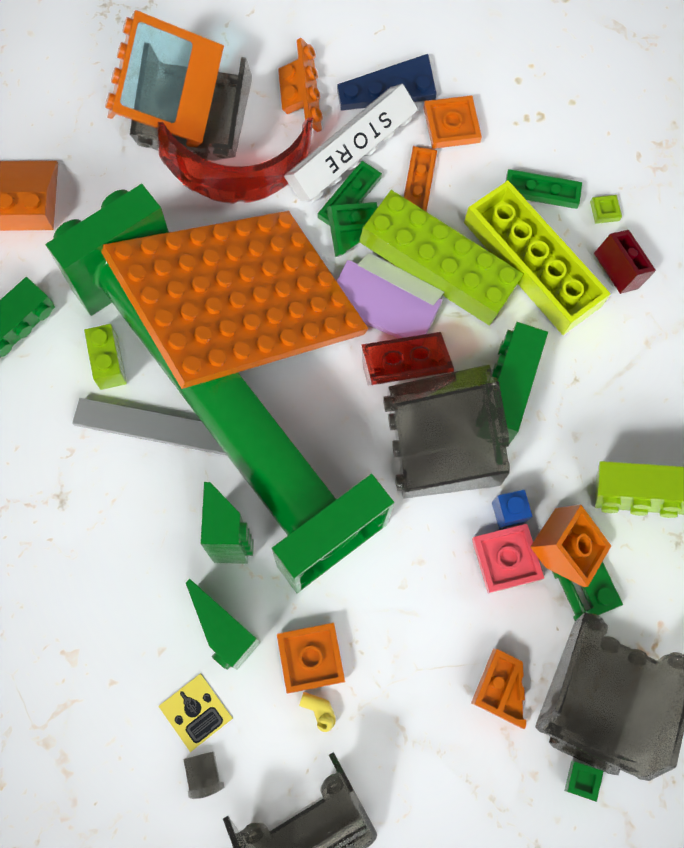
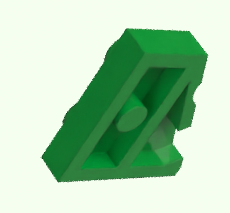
M377 202L331 205L327 208L335 257L343 255L359 243L363 227L378 208Z

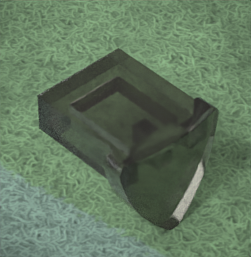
M215 751L183 759L189 787L187 791L188 798H205L225 788L224 782H220Z

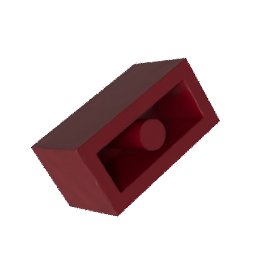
M630 230L610 233L594 252V255L620 294L639 289L656 271Z

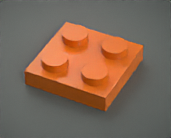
M472 95L424 101L423 108L432 149L481 142L482 135Z
M334 623L277 634L287 694L345 682Z

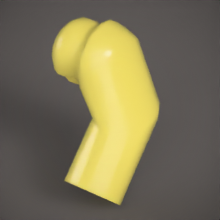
M303 692L299 706L312 710L317 720L318 729L322 732H329L336 722L330 702L324 698Z

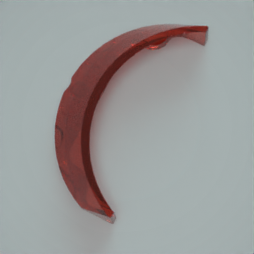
M309 117L304 121L302 132L289 148L273 159L256 165L226 166L203 159L184 147L171 134L163 122H157L156 127L158 155L172 174L193 192L195 191L208 197L210 200L222 203L255 202L265 199L284 188L288 184L284 175L308 156L313 117Z

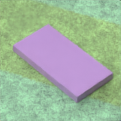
M347 260L337 279V283L366 325L419 348L421 347L442 304V299L439 298L433 306L363 269L357 263Z

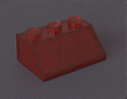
M441 332L361 344L363 370L368 386L454 372V366Z

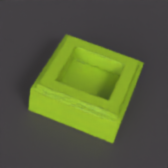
M617 195L592 197L590 204L595 224L621 220L622 214Z

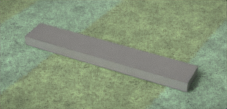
M79 398L72 422L74 426L226 455L202 421Z

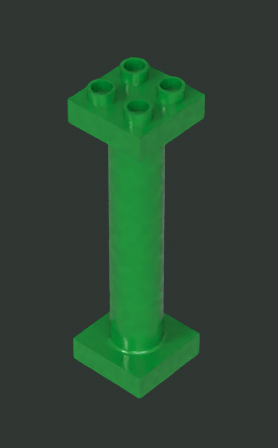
M142 183L129 192L124 189L117 190L105 198L100 210L82 221L72 219L60 225L55 231L53 239L45 245L71 290L90 316L113 303L287 534V537L271 549L277 568L298 594L386 527L395 502L372 473L336 499L238 372L181 389L102 254L104 244L169 233L160 205Z

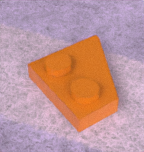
M493 649L471 701V704L521 729L526 728V719H523L522 702L525 700V690L522 685V678L524 677L523 661L499 649Z

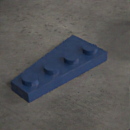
M425 54L337 84L340 110L366 108L390 87L400 84L404 85L413 102L436 100L437 93L429 55Z

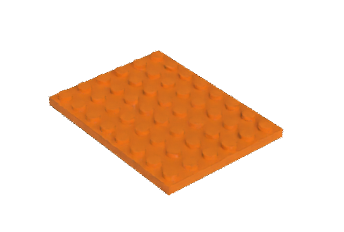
M289 211L104 244L102 248L104 258L181 389L359 337L368 330V327Z

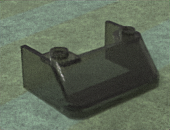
M334 752L328 756L337 773L328 776L321 785L320 792L323 799L270 831L267 825L263 823H251L239 831L229 816L223 818L233 848H368L376 840L377 831Z

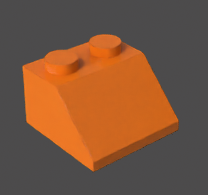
M580 504L555 508L530 548L547 569L582 587H588L611 548V544Z

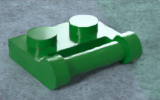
M603 562L589 586H580L591 608L587 611L580 600L573 582L552 571L554 578L559 579L575 614L573 619L576 625L623 605Z

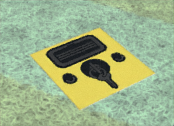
M201 673L158 706L190 752L233 719Z

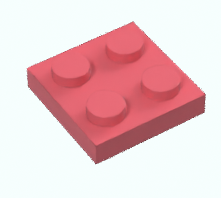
M528 524L472 538L488 594L544 579L539 559L530 548L533 540Z

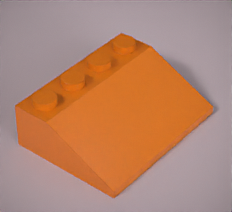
M0 161V231L54 230L58 176L57 161Z

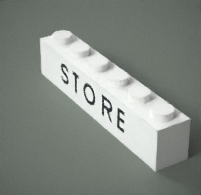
M400 84L390 87L284 175L300 201L311 200L313 202L319 199L324 194L322 190L328 185L333 186L342 179L341 174L346 170L350 171L360 164L358 161L364 155L372 154L377 150L376 145L380 141L388 140L395 134L394 130L398 126L402 127L412 120L411 115L418 109L404 85Z

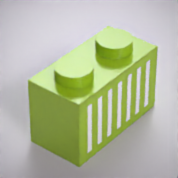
M112 324L84 329L92 376L99 389L104 390L126 385L127 381L119 340Z

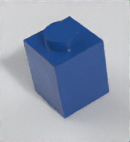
M525 489L497 495L492 502L499 529L524 524L533 517Z

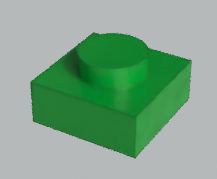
M571 761L564 791L597 802L604 771Z

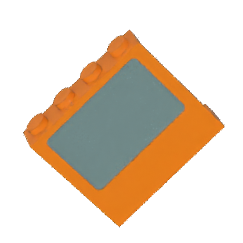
M135 10L131 18L126 17L122 33L126 34L124 43L120 42L117 51V58L120 59L119 68H114L111 77V83L115 85L113 93H108L105 108L109 109L107 118L113 119L117 114L187 139V146L196 148L203 142L224 45Z

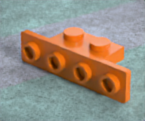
M299 38L297 39L298 59L278 68L282 110L286 114H290L304 107L306 123L316 132L322 131L321 121L323 116L319 108L320 92L316 81L318 73L314 63L316 54L312 45Z

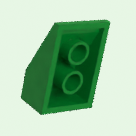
M189 578L186 582L187 589L208 645L215 652L211 657L224 669L228 670L232 667L238 670L259 646V640Z

